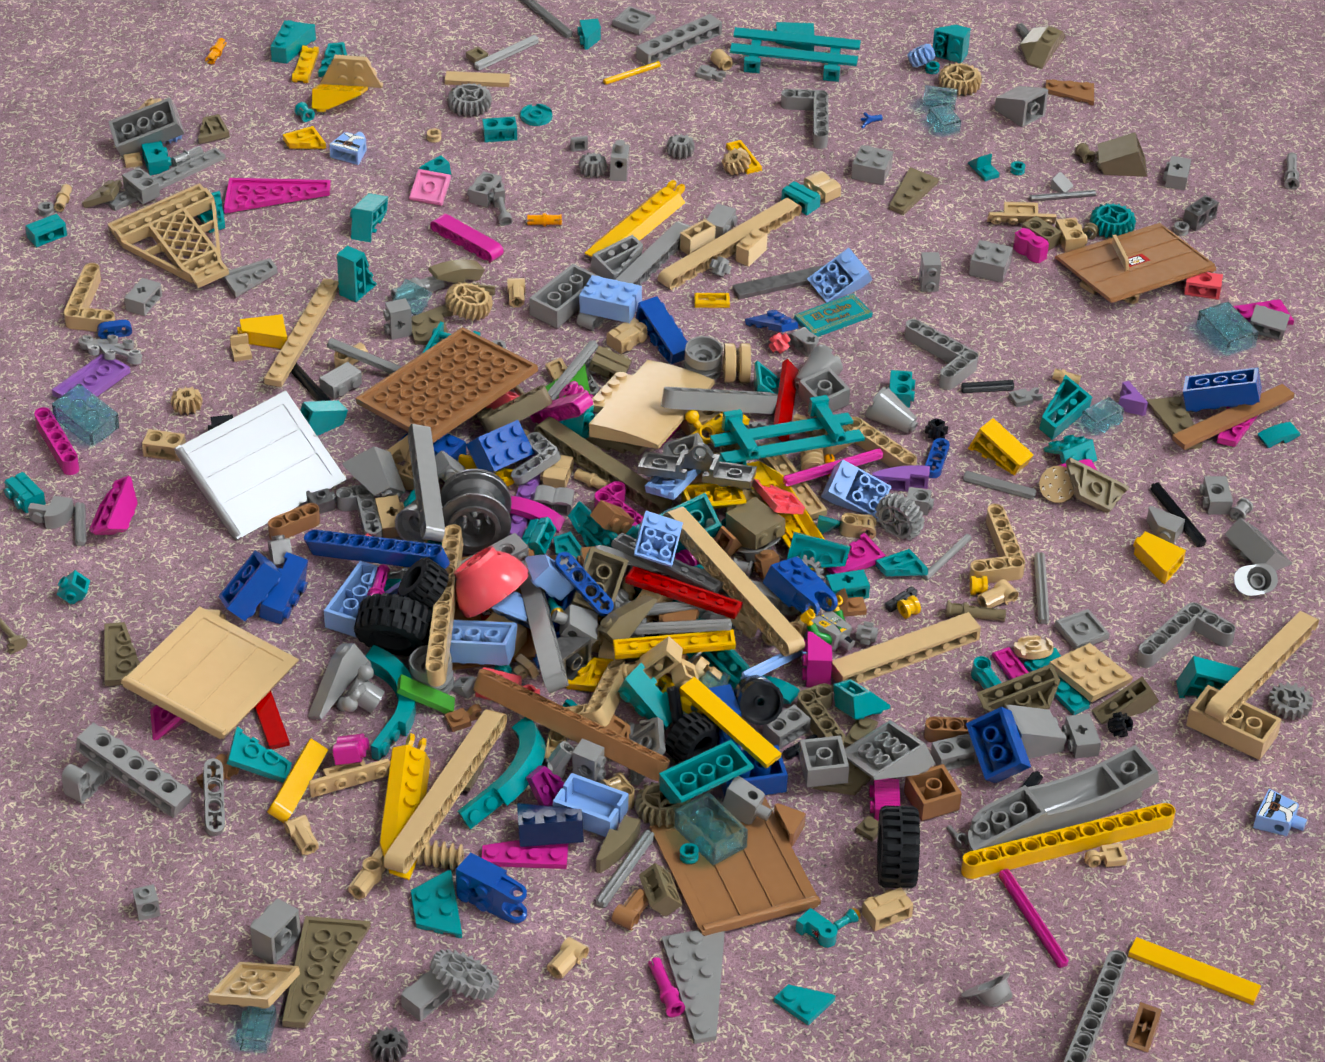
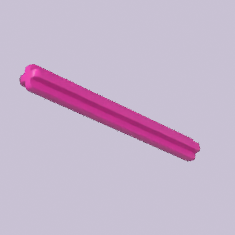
M877 448L783 476L782 481L788 487L832 473L835 465L841 460H845L854 466L873 462L883 458V451Z
M1007 868L999 872L1000 880L1057 967H1066L1069 962L1067 956L1010 870Z

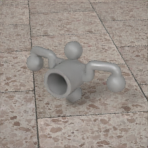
M369 660L358 669V674L346 695L341 696L337 700V708L340 711L353 712L359 706L372 713L380 702L385 690L368 681L374 675Z

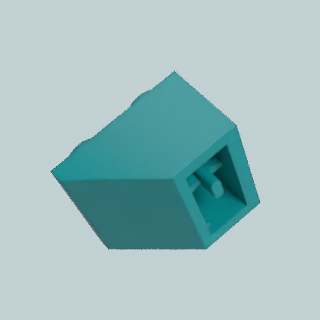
M957 24L935 28L933 49L936 57L962 63L968 55L971 28Z
M851 679L833 684L835 707L856 720L864 719L865 716L872 714H881L883 711L891 709L890 704Z

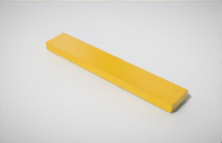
M734 630L613 640L615 659L639 658L668 636L683 648L682 654L736 649Z
M695 676L680 687L679 692L763 767L767 769L781 758L782 753Z
M1136 937L1128 953V957L1251 1005H1254L1261 989L1259 984Z

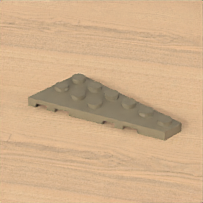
M305 916L294 965L299 966L300 975L290 984L282 1020L283 1027L306 1028L371 927L370 921Z

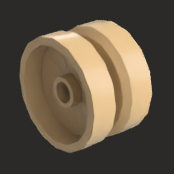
M724 343L722 370L724 371L725 383H734L736 371H738V378L741 383H750V343H741L738 354H736L734 343Z

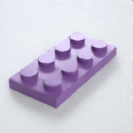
M102 353L53 388L52 394L80 410L131 373L130 367L116 359L107 360Z

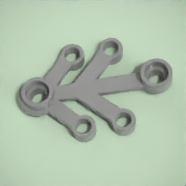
M84 335L78 339L80 348L88 350L90 355H99V350L101 349L104 358L107 360H114L115 353L127 356V362L130 364L142 363L141 351L133 349V340L125 339L123 343L118 344V336L108 335L107 339H93L90 335Z

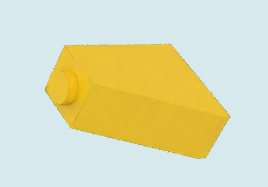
M283 314L240 319V327H237L238 334H248V341L251 345L282 349L287 341Z
M1145 531L1134 541V555L1163 584H1166L1184 563L1185 549Z

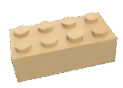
M1207 685L1189 709L1186 726L1261 760L1277 738L1282 719L1245 702L1223 723L1205 714L1209 701L1219 691Z

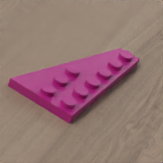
M229 178L224 203V214L330 196L331 180Z

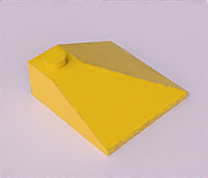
M319 84L312 89V109H316L317 112H326V109L333 108L362 95L368 90V86Z
M711 483L688 485L681 493V504L703 493H706L713 509L746 504V498L742 490L733 486L720 487L717 484Z

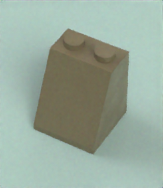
M1136 132L1097 144V166L1099 171H1103L1104 175L1148 177L1145 155Z
M754 497L747 501L746 504H741L726 512V529L742 544L741 547L757 550L785 534V519Z

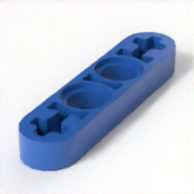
M559 553L554 561L555 567L597 614L607 616L614 607L612 599L570 553ZM560 558H562V559L567 558V559H568L567 565H566V564L561 565V564H560V561H561ZM574 565L575 567L572 568L569 573H567L566 571L569 569V567L571 568V566ZM575 571L580 572L583 579L578 582L573 580L572 573ZM586 587H594L596 595L588 596L585 591ZM599 594L602 596L599 600L603 604L608 603V610H601V603L598 600L596 603L593 602L599 596Z

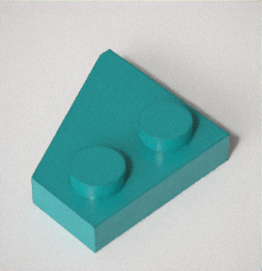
M910 549L876 560V567L885 576L928 575L927 566Z
M788 984L774 997V1002L808 1026L835 1001L836 996Z

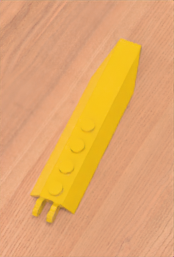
M675 180L668 182L666 187L655 192L600 237L585 254L592 257V254L632 234L639 241L685 204L681 197V194L684 193L685 185L679 184L676 187L677 183Z
M761 461L747 463L750 466H757L754 479L760 480L759 482L763 486L770 487V485L791 492L797 497L791 486L787 487L782 481L783 474ZM806 509L803 514L778 513L785 519V534L781 537L789 549L794 532L825 540Z
M412 733L408 735L405 745L393 747L391 752L379 842L384 857L427 794L431 762L424 751L427 739L422 737L418 742V748H414L412 746L415 734ZM417 859L406 874L390 869L388 871L390 874L410 880Z

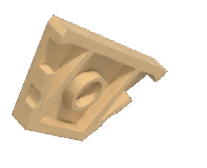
M335 55L324 77L321 79V84L383 87V83L377 78V73L371 66L369 59L361 56Z

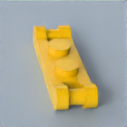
M305 45L302 46L295 71L292 73V82L303 81V83H309L319 54V47L314 46L310 48Z

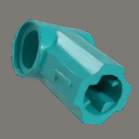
M978 656L974 659L971 678L978 681L984 690L1002 683L991 669V661L987 657Z

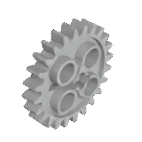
M441 949L440 952L437 951L430 962V968L433 969L432 973L436 975L435 978L442 980L441 984L448 985V989H455L457 994L461 992L465 997L470 995L474 1000L477 997L481 1001L484 998L489 1000L490 997H494L500 986L498 985L500 982L497 980L498 976L493 975V970L487 969V965L480 964V960H474L473 956L467 957L464 952L459 954L456 950L451 952L447 949L445 952Z

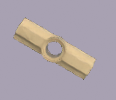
M380 845L371 857L363 860L362 869L348 887L349 893L356 899L365 898L373 886L382 879V874L386 868H384V856Z

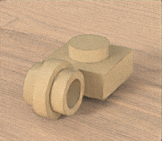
M1121 843L1101 845L1100 852L1089 850L1085 853L1084 857L1085 863L1091 868L1099 866L1101 861H1104L1105 867L1126 865L1128 860Z

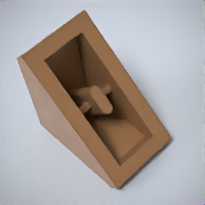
M724 526L720 527L714 540L731 557L742 544Z
M777 803L774 805V815L792 847L805 827L806 813Z
M1140 1002L1127 1042L1128 1046L1149 1052L1158 1030L1162 1009Z

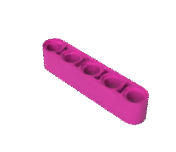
M442 214L430 223L433 232L436 231L439 233L438 235L450 239L454 244L464 247L463 249L477 254L476 256L489 261L488 263L493 262L504 253L500 243L448 214Z
M586 392L552 400V404L530 415V418L534 423L540 424L548 417H552L557 421L578 417L593 405V400Z
M46 407L36 409L34 416L37 430L61 470L66 475L78 473L79 462L77 453L53 413Z

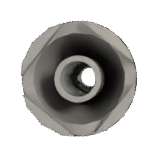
M821 344L814 348L794 379L795 387L798 390L800 380L828 367L836 375L841 373L843 364L838 355L834 356L831 353L833 351L831 348Z
M883 387L872 400L874 402L872 407L869 406L865 414L868 419L905 433L913 432L918 425V422H916L917 417L888 387Z

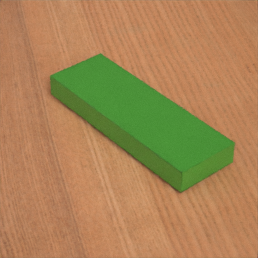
M402 674L398 678V694L444 714L454 711L455 697Z

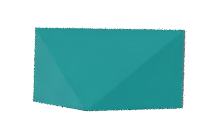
M819 515L817 528L821 534H824L839 527L841 521Z

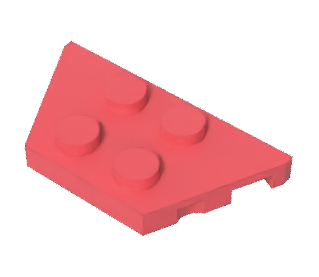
M753 480L751 486L774 512L803 514L805 506L793 493L773 485L766 487L759 482L760 480Z

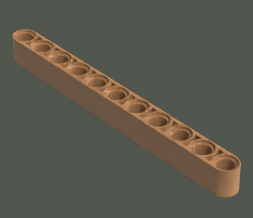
M480 669L473 687V690L478 694L577 743L583 738L604 747L605 757L652 780L659 781V773L667 770L670 760L665 756L490 670Z

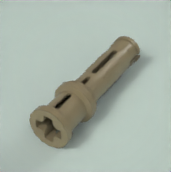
M947 600L946 618H949V616L956 617L957 615L969 612L973 618L1005 622L1006 609L970 606L967 602L963 604L951 603L950 600Z

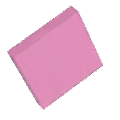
M418 169L409 200L442 206L451 175Z

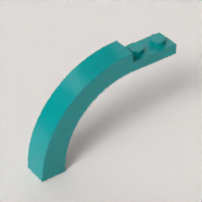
M373 645L365 657L371 662L374 675L383 679L393 689L398 698L395 713L371 744L372 759L379 761L383 755L386 756L388 754L390 745L393 741L396 742L399 739L400 734L407 736L411 730L416 715V701L397 693L398 678L401 674L412 679L405 665L388 651Z
M524 717L511 727L519 739V748L514 760L506 771L495 782L457 811L468 828L472 829L503 803L508 806L529 785L526 777L539 765H542L546 745L543 736L531 719Z

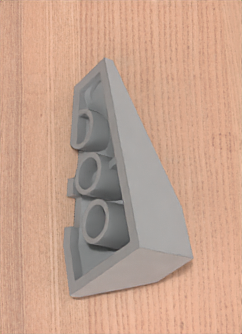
M342 643L336 648L308 714L309 718L322 719L357 676L358 669L368 662V659L355 643Z

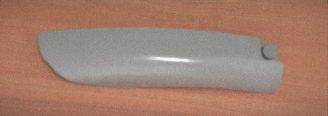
M1134 745L1076 774L1031 787L1024 785L986 805L977 812L972 819L970 830H968L970 847L974 851L1103 817L1142 797L1141 791L1159 782L1158 771L1140 749Z

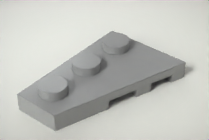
M269 258L229 270V275L222 277L233 295L238 297L274 276L278 271L274 262Z

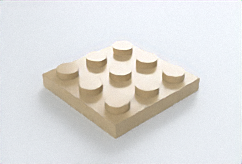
M1090 643L1049 663L1053 665L1059 677L1090 702L1128 685L1133 679L1130 674Z
M239 962L208 994L209 1003L239 1005L240 1007L255 1006L262 1009L269 1008L300 975L299 966Z

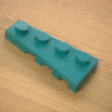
M1055 647L1050 656L1025 661L1024 667L1031 672L1049 665L1050 661L1061 657ZM1059 677L1060 683L1054 697L1072 715L1089 709L1090 703L1088 699Z

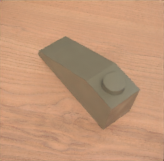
M645 594L609 613L602 619L597 630L611 644H613L615 639L629 638L657 602V599Z
M1142 676L1092 709V711L1103 725L1108 723L1109 718H1113V713H1127V716L1137 715L1145 712L1160 701Z

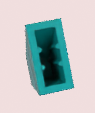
M776 22V28H773V31L814 35V23ZM776 42L777 44L798 50L814 51V46Z
M339 400L308 401L302 403L300 412L315 434L319 436L343 425L348 409Z

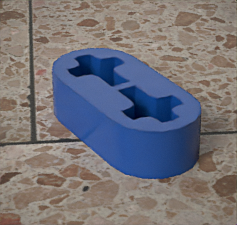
M128 320L102 322L97 327L98 336L101 339H107L108 335H116L118 337L130 336L132 334L131 323Z

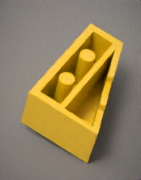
M994 418L978 430L968 447L971 451L976 450L982 454L981 457L994 460L996 462L995 465L1013 475H1016L1027 466L1034 456Z

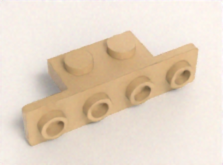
M1004 202V212H989L987 222L992 224L1008 222L1010 225H1016L1018 223H1025L1037 216L1052 225L1055 224L1057 214L1038 213V203Z
M387 758L365 764L364 760H362L360 763L323 769L324 777L309 781L310 796L313 798L389 775L390 761Z

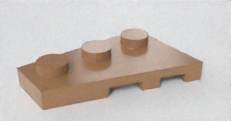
M1056 79L1046 80L1045 88L1048 89V94L1063 98L1069 97L1074 99V101H1083L1094 106V83L1059 81Z

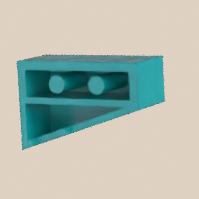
M284 20L270 46L272 62L287 64L299 54L303 45L307 46L310 42H314L316 40L315 24Z
M368 193L351 209V239L371 243L372 233L377 231V229H374L377 223L381 224L387 212L388 196Z
M348 245L338 252L336 259L339 295L357 302L373 289L377 283L372 279L373 273L368 269L369 263L364 252Z
M1065 375L1042 416L1039 429L1051 440L1055 439L1090 409L1093 397Z
M1193 656L1176 680L1179 698H1185V695L1197 696L1198 699L1207 685L1221 690L1242 668Z
M640 663L624 679L618 692L625 702L635 707V711L640 716H644L647 720L655 717L663 720L665 731L672 724L667 692L662 693L655 685L658 681L654 677L650 679L643 671L645 666Z

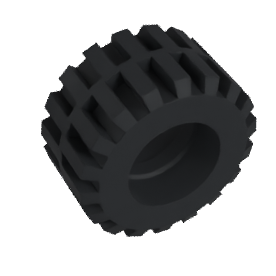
M421 558L403 576L397 595L409 597L413 601L416 600L429 609L445 591L449 580V573L430 558Z
M690 712L680 718L672 727L665 742L666 752L676 761L682 763L714 748L718 742L719 728L699 712Z

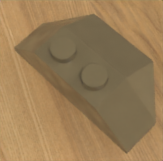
M1050 26L1032 28L1020 44L1027 65L1043 69L1065 39L1064 32Z
M1049 664L977 692V696L986 712H991L999 707L1006 708V705L1050 709L1060 679L1053 665Z

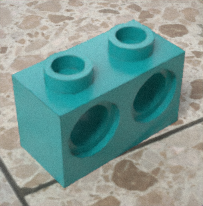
M515 116L482 119L484 142L517 140Z
M891 370L889 389L910 408V401L914 402L915 391L911 390H915L916 379H912V371Z

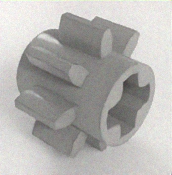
M720 256L717 259H712L709 265L712 268V273L724 277V274H729L732 266H729L730 261Z
M864 621V625L859 624L856 639L861 640L860 644L869 646L871 642L876 643L878 628L874 627V623Z

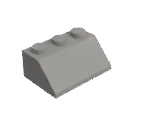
M1239 518L1225 533L1230 539L1228 543L1236 550L1239 548L1241 550L1240 555L1247 561L1251 560L1253 562L1252 565L1265 563L1277 571L1292 564L1263 533L1242 518Z

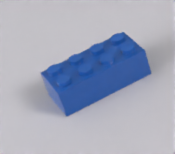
M1259 368L1185 376L1183 396L1186 411L1198 412L1209 408L1215 410L1225 406L1254 405L1260 402L1262 385Z

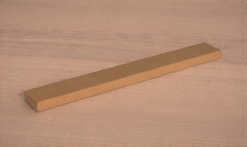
M1280 384L1261 393L1260 402L1254 405L1242 404L1231 407L1173 434L1172 440L1185 450L1293 399L1295 393L1284 384Z

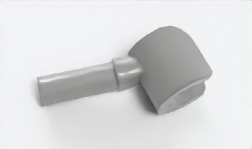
M948 825L947 830L955 839V846L961 847L960 840L964 841L967 845L968 836L965 833L958 834L951 825Z

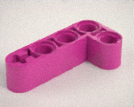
M614 481L595 493L594 508L602 500L621 507L635 520L634 526L641 523L643 516L624 503L626 490L624 483Z

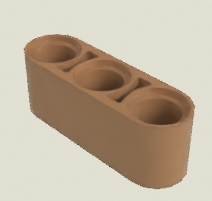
M308 503L272 517L268 521L269 538L272 540L271 536L285 535V538H289L320 524L319 506L314 503Z
M929 717L925 722L924 738L928 742H936L958 735L969 734L966 723L976 718Z

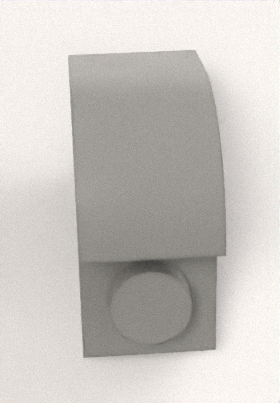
M54 496L49 506L30 503L28 507L30 521L45 523L46 529H56L64 526L70 521L74 513L73 498Z

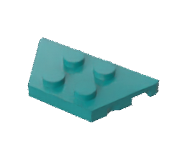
M447 870L411 890L416 928L432 930L439 934L445 932L455 935L456 938H462L451 870Z

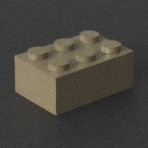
M591 546L586 555L583 568L615 603L629 560ZM580 573V576H579L578 581H581V580L583 579V576H582L581 573ZM586 587L585 591L588 596L596 595L594 587ZM575 589L570 605L595 611ZM599 594V596L593 602L596 603L598 600L601 603L600 609L608 610V603L603 604L599 600L602 597Z

